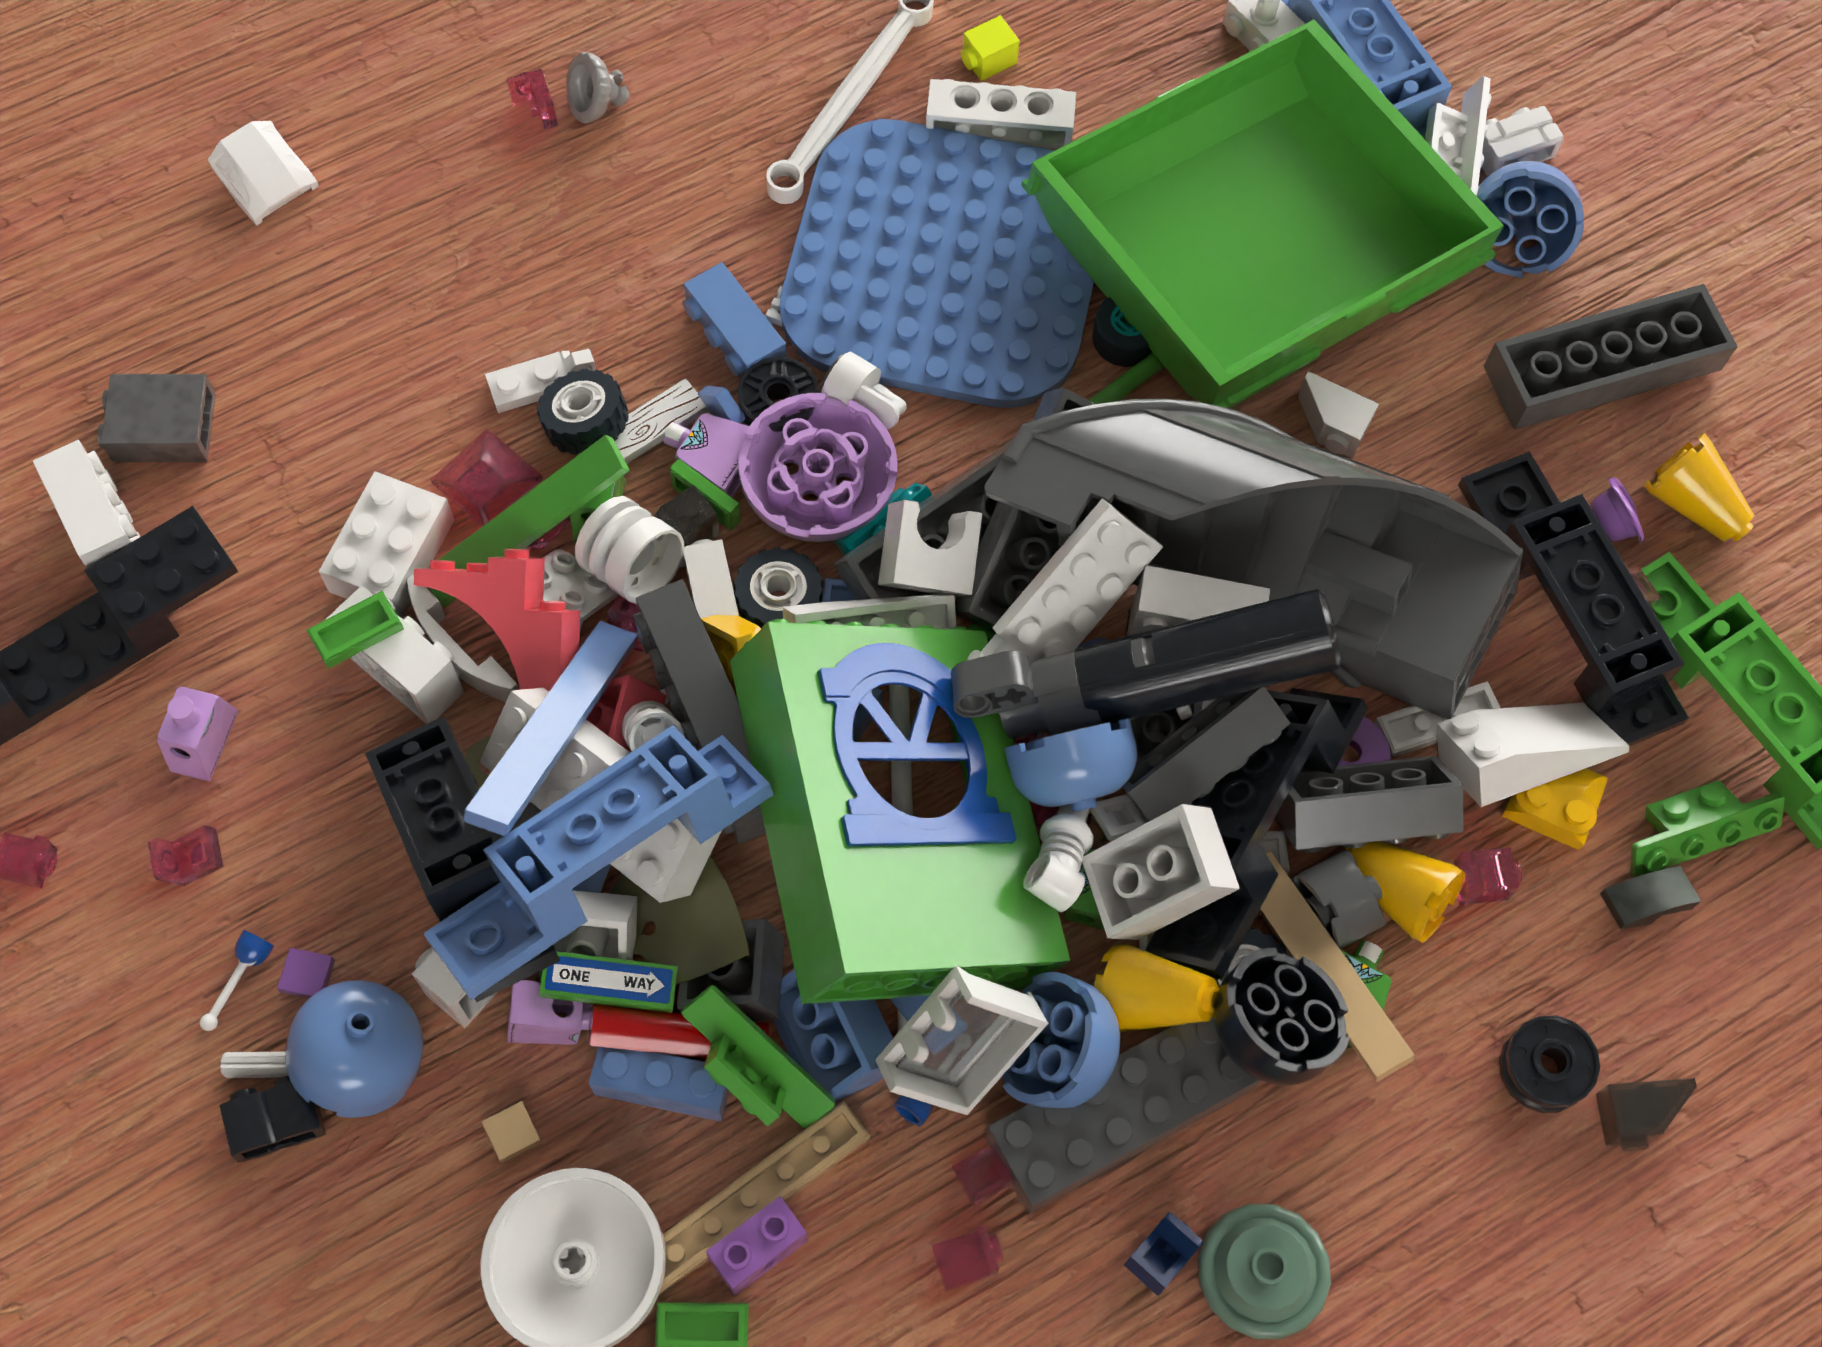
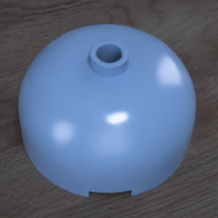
M1520 161L1497 169L1479 185L1477 197L1504 225L1494 246L1505 245L1515 234V253L1517 258L1524 263L1531 264L1524 267H1511L1494 258L1484 264L1489 269L1497 273L1523 278V271L1533 274L1546 270L1551 272L1566 262L1579 245L1584 229L1583 205L1576 186L1562 171L1542 162ZM1528 239L1538 241L1532 248L1522 246V243Z
M1130 719L1120 720L1113 724L1104 723L1034 740L1033 742L1026 743L1028 751H1026L1024 743L1004 748L1011 779L1017 790L1025 798L1035 804L1047 807L1070 804L1072 812L1097 807L1096 798L1109 795L1120 789L1131 777L1137 761V747Z
M1041 973L1033 976V983L1027 986L1021 993H1032L1048 1024L1002 1075L1005 1081L1002 1087L1016 1100L1042 1108H1074L1098 1094L1110 1079L1120 1052V1028L1111 1004L1095 987L1063 973ZM1061 1086H1065L1064 1088H1062L1061 1090L1057 1091L1056 1093H1053V1092H1052V1091H1054L1055 1089H1057V1088H1059V1087H1061Z
M364 980L343 981L329 985L311 996L301 1006L291 1023L285 1051L288 1076L295 1090L306 1102L309 1103L311 1100L322 1108L337 1112L336 1116L358 1118L380 1113L400 1101L415 1080L423 1054L422 1028L416 1013L409 1003L397 992L384 985Z

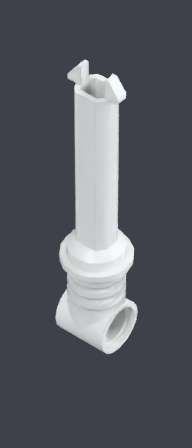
M1070 804L1059 806L1057 815L1047 819L1041 826L1040 839L1042 845L1039 857L1030 866L1023 882L1024 889L1058 912H1064L1071 907L1082 892L1085 878L1079 873L1083 855L1091 849L1093 843V834L1086 823L1089 809L1072 812Z

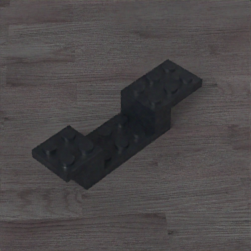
M1530 451L1462 477L1458 486L1471 509L1499 528L1518 547L1523 548L1519 580L1536 575L1588 665L1573 683L1585 705L1621 737L1629 747L1683 725L1689 719V716L1669 685V682L1685 663L1583 494L1560 502Z
M191 506L84 570L98 592L0 651V746L179 637L180 635L167 618V615L238 573L234 563L194 506Z
M1292 688L1289 693L1267 690L1291 724L1282 730L1278 739L1271 744L1262 746L1250 755L1243 767L1229 772L1216 782L1209 794L1202 798H1196L1191 803L1194 806L1212 809L1240 889L1156 930L1145 949L1146 952L1212 978L1222 980L1279 875L1260 845L1302 768L1334 773L1368 710L1363 699Z
M444 716L365 753L424 894L440 922L500 883L483 849L499 840L501 836L464 822L465 809L479 789L458 741ZM550 946L475 997L476 1002L559 962L560 959L554 946Z

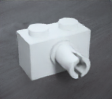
M1228 0L1223 25L1229 34L1236 37L1249 52L1305 24L1282 0Z

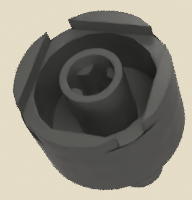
M1343 850L1291 879L1340 949L1385 926V919L1377 900L1383 897L1381 888L1373 876L1368 875L1365 877L1362 874L1354 857L1348 850Z

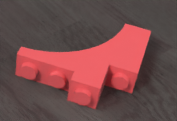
M504 549V556L488 557V563H467V569H455V561L430 560L429 568L414 569L413 585L439 590L459 599L476 611L492 627L510 656L520 690L545 688L547 691H550L579 651L580 610L565 609V602L543 601L545 558L529 557V550Z

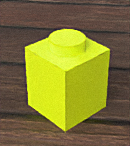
M1000 15L964 32L961 58L965 67L968 70H973L980 81H983L1018 63L1020 40Z

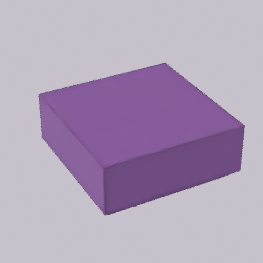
M290 948L277 989L280 993L310 998L321 989L327 987L335 962L334 958L324 954Z

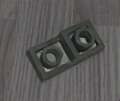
M1681 866L1647 873L1613 885L1600 893L1620 930L1652 924L1661 915L1692 910L1701 902Z

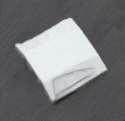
M251 121L220 140L208 158L211 169L256 226L263 222L262 219L310 188L315 190L319 187L312 173L288 147L271 121Z

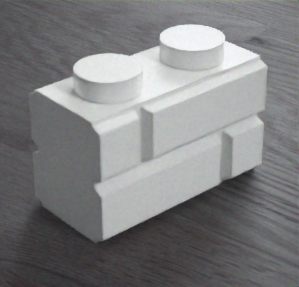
M1545 106L1532 110L1524 107L1515 111L1509 118L1497 121L1496 118L1486 120L1485 124H1487L1488 129L1483 140L1482 154L1484 155L1482 169L1487 176L1511 163L1520 161L1543 162L1556 157L1563 142V134L1556 123L1552 122L1553 118Z

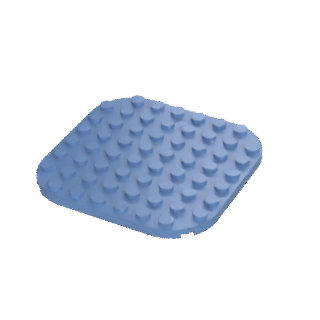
M878 119L858 124L834 138L823 151L816 166L780 297L782 328L786 338H789L798 350V355L810 365L827 372L839 356L844 353L853 352L881 370L879 380L881 385L997 408H1014L1036 403L1037 398L1043 396L1045 392L1059 389L1072 373L1077 361L1094 281L1052 232L1035 195L1029 196L1021 186L1022 181L1029 178L1032 162L1054 150L938 127L927 129L926 125L889 119Z

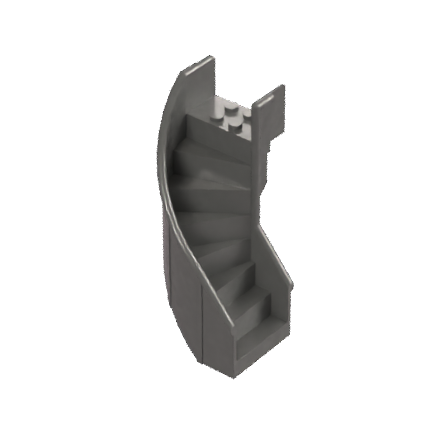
M1130 399L1091 404L1056 412L1028 422L1021 426L984 486L986 495L989 498L1056 524L1059 546L1066 542L1103 498L1163 546L1148 566L1269 588V601L1315 589L1321 590L1325 593L1331 609L1342 658L1339 669L1329 672L1348 687L1358 688L1364 685L1446 719L1453 717L1518 589L1523 548L1518 547L1499 528L1481 515L1450 499L1449 495L1299 441L1255 417L1233 409L1197 401ZM1143 571L1132 584L1138 586Z

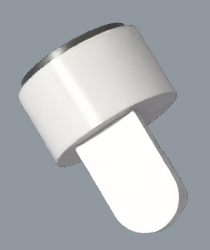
M853 352L844 353L835 360L827 371L820 387V393H827L829 398L839 399L847 405L849 400H852L864 406L883 423L886 429L895 426L899 421V416L907 408L906 402L902 398L879 384L881 370Z

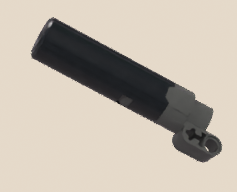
M1315 589L1078 648L1074 651L1034 660L1033 663L1029 662V657L1025 653L1015 650L1003 651L964 661L954 666L951 670L953 707L958 715L967 718L981 717L999 712L1003 727L1010 739L1046 730L1052 736L1104 723H1117L1124 719L1142 717L1337 670L1342 663L1333 616L1326 595L1321 590Z

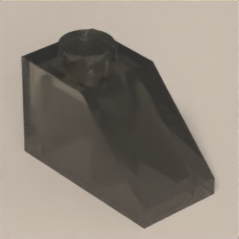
M694 485L662 505L653 516L681 533L684 547L690 546L695 541L702 539L713 540L720 535L716 511Z
M1695 1078L1609 1084L1596 1093L1605 1145H1621L1622 1151H1638L1649 1148V1142L1665 1132L1696 1089Z

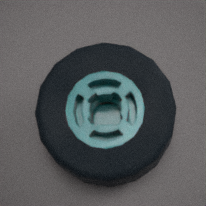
M1108 297L1097 309L1092 334L1094 347L1103 359L1113 365L1122 367L1135 366L1151 354L1152 351L1139 331L1135 332L1136 327L1134 325L1133 327L1130 326L1124 318L1125 314L1123 312L1120 313V308L1111 297Z

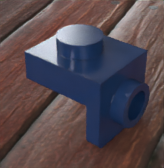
M1169 1212L1130 1256L1124 1266L1159 1296L1200 1248L1203 1241L1192 1232L1187 1224L1181 1222L1175 1215Z

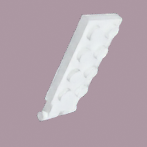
M1102 498L992 627L996 632L995 636L981 652L979 650L972 651L968 660L1003 651L1015 650L1025 653L1029 657V662L1033 663L1034 660L1074 651L1163 546Z

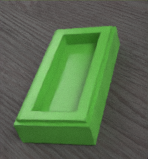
M678 459L670 467L672 487L728 530H733L741 522L740 506L736 500L682 460Z
M380 591L306 631L329 669L404 628L384 592Z
M657 1303L655 1347H748L749 1304Z

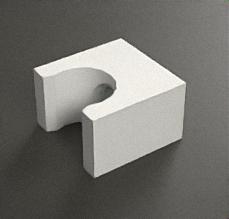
M902 500L890 503L888 505L878 585L932 594H954L955 597L972 595L982 513L966 511L951 515L948 521L949 532L946 541L939 549L928 546L921 539L917 530V518L920 512L918 502Z

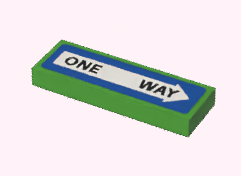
M557 952L560 961L542 970L539 997L668 1013H672L678 966Z

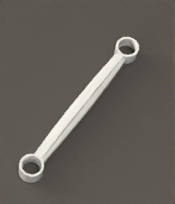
M898 0L897 14L844 79L812 123L790 158L777 161L768 168L766 174L767 193L772 200L781 204H790L802 196L805 172L835 137L868 93L912 27L923 26L931 20L934 0ZM910 1H919L927 7L913 10L906 7L905 4ZM788 176L794 178L797 183L789 188H781L776 186L773 181L778 177Z

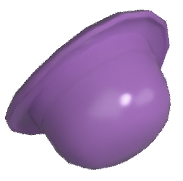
M1610 477L1608 481L1611 487L1593 499L1590 507L1610 541H1621L1638 536L1641 544L1645 538L1634 502L1621 481Z

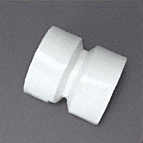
M642 701L632 706L622 721V735L631 752L672 725L683 736L684 731L673 713L666 706L655 701Z

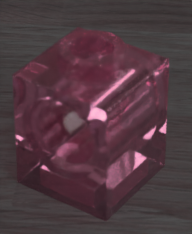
M1511 847L1461 852L1452 863V865L1458 866L1466 874L1464 884L1458 895L1459 905L1509 900L1522 883L1521 867L1518 861H1514Z

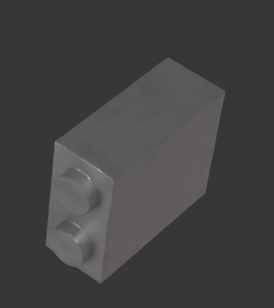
M110 374L109 388L105 389L102 395V404L105 411L104 424H99L97 437L100 447L105 449L112 462H208L216 393L206 374Z

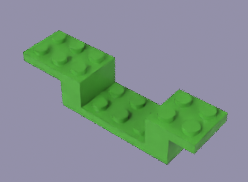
M1670 552L1664 554L1633 574L1632 577L1685 663L1673 677L1674 681L1683 689L1701 676L1705 677L1781 767L1763 786L1770 794L1779 792L1785 798L1783 810L1815 848L1819 850L1822 848V687L1739 592L1716 606Z

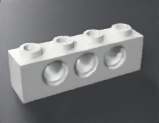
M930 79L926 128L933 129V127L1030 146L1059 149L1072 142L1076 92L1061 89L1028 88L1026 86L994 85L986 82L971 83L951 79Z

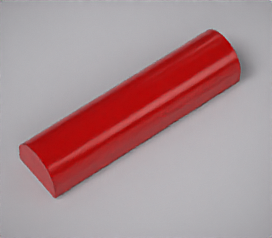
M601 1004L592 1005L588 1027L589 1044L591 1046L707 1058L712 1043L684 1018L682 1013H668ZM753 1021L769 1036L768 1023Z

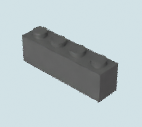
M1265 687L1217 698L1136 763L1131 777L1121 788L1141 815L1149 822L1181 804L1189 805L1196 798H1202L1209 794L1216 782L1229 772L1243 767L1250 755L1262 746L1271 744L1278 739L1282 730L1291 723Z

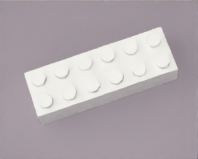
M533 688L510 692L480 760L482 765L491 772L494 770L549 691L545 688ZM585 719L530 802L543 811L630 752ZM676 818L609 864L660 903L690 896L721 831L700 844Z

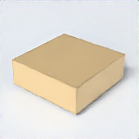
M522 1101L481 1121L501 1163L542 1143Z

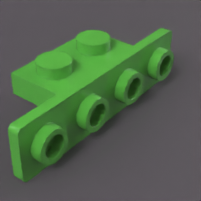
M1720 780L1646 805L1645 818L1660 834L1632 844L1630 872L1634 877H1638L1698 858L1701 855L1732 846L1760 834L1771 832L1782 825L1785 798L1779 792L1742 804Z
M709 986L684 1007L683 1017L712 1043L704 1068L709 1072L714 1082L726 1087L740 1100L741 1105L749 1114L756 1115L768 1126L780 1117L783 1109L799 1125L807 1128L834 1108L835 1098L716 986Z

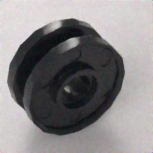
M785 357L763 359L750 366L741 377L737 390L739 408L745 415V420L742 421V424L750 426L763 411L777 403L773 402L776 399H786L806 393H819L816 377L804 364L795 359ZM814 407L801 409L799 413L787 417L783 415L780 417V421L771 423L768 426L772 431L780 432L783 431L784 425L791 419L801 418L808 421L813 414Z
M1539 1016L1524 1023L1504 1043L1499 1059L1501 1080L1509 1094L1524 1107L1540 1113L1561 1112L1584 1099L1596 1085L1601 1068L1598 1049L1589 1033L1574 1021L1560 1016ZM1542 1055L1549 1056L1556 1062L1558 1069L1556 1074L1550 1073L1543 1068L1541 1064Z

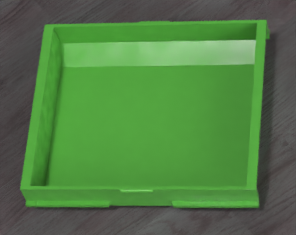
M1315 20L1197 79H1191L1157 96L1154 101L1033 161L1029 178L1023 180L1021 184L1029 196L1035 195L1052 232L1106 297H1111L1120 308V313L1123 312L1125 314L1124 318L1131 327L1133 325L1136 327L1135 332L1139 331L1148 342L1150 350L1185 392L1199 402L1229 409L1319 358L1320 352L1391 312L1396 314L1494 259L1496 253L1491 248L1504 226Z

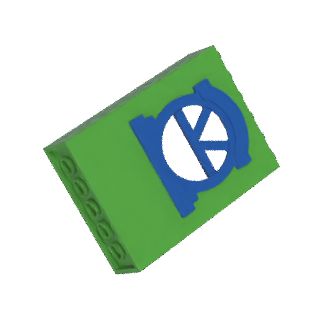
M775 619L765 623L763 628L750 641L746 642L744 647L730 660L751 764L769 782L774 794L762 802L760 807L802 1004L930 996L955 966L960 967L968 974L1013 990H1024L1033 983V976L1045 972H1053L1070 961L1058 911L1024 889L1023 886L1027 871L1039 857L1041 845L1030 802L1017 790L1010 776L1004 748L1015 745L1014 740L1010 739L1006 734L999 712L981 717L967 718L958 715L954 711L951 670L957 664L967 661L972 651L979 650L981 652L988 644L985 631L968 630L963 626L951 629H933L931 625L905 628L898 627L897 624L893 623L881 626H863L860 622L831 625L820 620L808 623H789L786 619ZM896 684L911 687L921 692L908 740L872 695L871 691L874 688ZM858 705H862L890 742L853 741V720ZM937 706H940L949 716L955 743H926ZM858 761H960L966 790L959 804L946 815L937 818L911 816L890 805L876 792L864 775Z

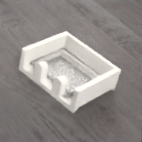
M955 966L875 1061L890 1092L968 1115L1047 1026L1048 1021L1031 992L1024 994L968 974L960 967Z

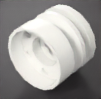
M625 496L614 497L601 504L586 520L579 532L575 545V559L582 569L592 573L596 579L607 583L610 589L627 601L637 604L636 597L668 585L678 571L684 555V540L681 533L662 520L652 517L649 511Z

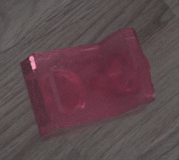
M204 825L174 841L155 838L148 842L151 858L150 865L154 878L158 881L186 886L224 867L217 830L214 827Z

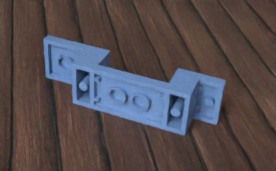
M1282 0L1305 24L1315 20L1425 139L1429 109L1436 103L1445 106L1452 86L1390 0Z
M672 725L509 832L506 837L503 836L483 849L500 883L423 934L464 992L472 1000L588 921L572 888L676 818L700 844L704 843L773 796L771 786L723 735L697 751Z

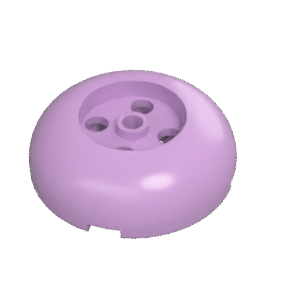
M827 393L795 395L767 408L749 426L745 433V439L738 458L741 488L753 511L763 522L777 532L807 542L838 540L871 522L891 498L895 487L898 465L894 443L883 423L871 411L859 403L849 400L847 405L839 399L827 397ZM814 407L813 414L808 421L801 418L791 419L784 425L783 431L780 432L772 431L768 426L771 423L780 421V417L783 415L787 417L799 413L801 409ZM785 464H796L799 468L798 472L789 475ZM843 476L852 480L843 481L839 485L836 484L837 479ZM806 494H814L818 499L811 502L802 499V497Z

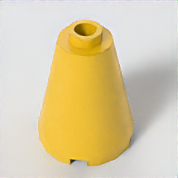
M1701 433L1697 436L1701 443L1695 447L1690 442L1686 443L1654 471L1658 475L1655 483L1652 484L1647 479L1642 487L1648 493L1723 542L1730 538L1736 542L1754 527L1750 523L1754 513L1710 438L1705 433Z
M1381 841L1366 842V845L1363 847H1346L1345 849L1352 854L1362 874L1365 877L1371 875L1378 882L1383 897L1377 900L1379 907L1412 939H1416L1421 943L1426 942L1444 921L1445 917L1442 916V913L1448 903L1453 906L1466 877L1465 872L1459 869L1458 866Z
M1115 945L1103 956L1101 961L1108 963L1104 975L1096 974L1094 987L1111 1004L1118 1020L1120 1032L1206 1022L1213 1018L1215 998L1220 989L1214 978L1131 945Z

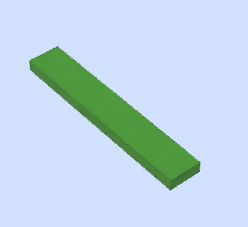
M604 435L439 560L455 561V569H467V563H488V557L504 556V549H525L630 471L614 439ZM429 588L442 607L448 606L457 599L442 591Z

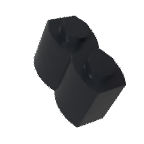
M289 1076L274 1081V1087L262 1092H257L255 1088L237 1091L230 1095V1101L219 1105L231 1157L238 1163L256 1159L282 1148L296 1146L326 1135L319 1105L311 1100L309 1103L306 1102L295 1090Z

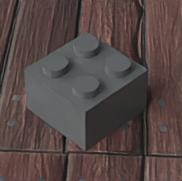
M765 918L743 920L742 924L750 955L708 974L680 983L677 1009L683 1012L684 1007L709 986L714 985L752 1021L779 1019L785 937Z

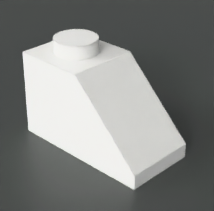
M1308 371L1298 398L1316 441L1326 446L1329 451L1335 454H1344L1353 458L1379 404Z

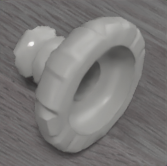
M581 52L575 56L567 72V101L573 116L584 124L601 118L606 112L609 103H612L614 106L625 105L630 96L626 85L618 87L624 79L622 73L619 70L608 73L605 63L593 53Z

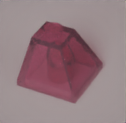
M486 429L430 480L434 486L483 527L533 489L543 479V476L491 431Z

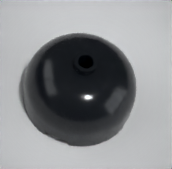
M1265 948L1254 951L1243 958L1230 971L1219 987L1220 989L1214 1003V1023L1220 1043L1234 1063L1256 1079L1275 1085H1295L1307 1082L1320 1075L1344 1053L1350 1038L1346 1037L1344 1015L1348 1012L1346 1002L1333 980L1319 966L1304 956L1297 960L1293 957L1277 953V948Z

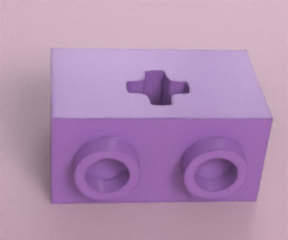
M779 1196L709 1248L706 1254L730 1291L736 1296L808 1242L807 1232L781 1196Z

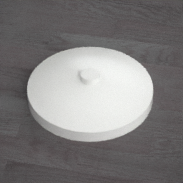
M569 1168L541 1175L519 1188L502 1205L489 1226L481 1254V1280L485 1298L492 1313L502 1327L515 1339L528 1347H612L638 1328L658 1298L665 1274L666 1255L664 1239L660 1225L649 1205L636 1190L621 1179L611 1174L588 1168Z

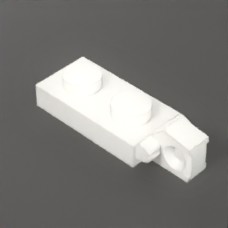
M590 349L572 353L561 351L486 373L485 376L497 412L501 413L537 402L548 385L550 386L558 377L567 375L568 372L581 371V369L594 371L596 366Z

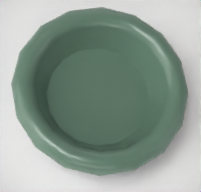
M1246 1204L1229 1211L1207 1231L1198 1255L1200 1287L1210 1309L1230 1329L1254 1339H1283L1304 1330L1323 1310L1331 1286L1329 1256L1319 1234L1297 1213L1275 1204Z

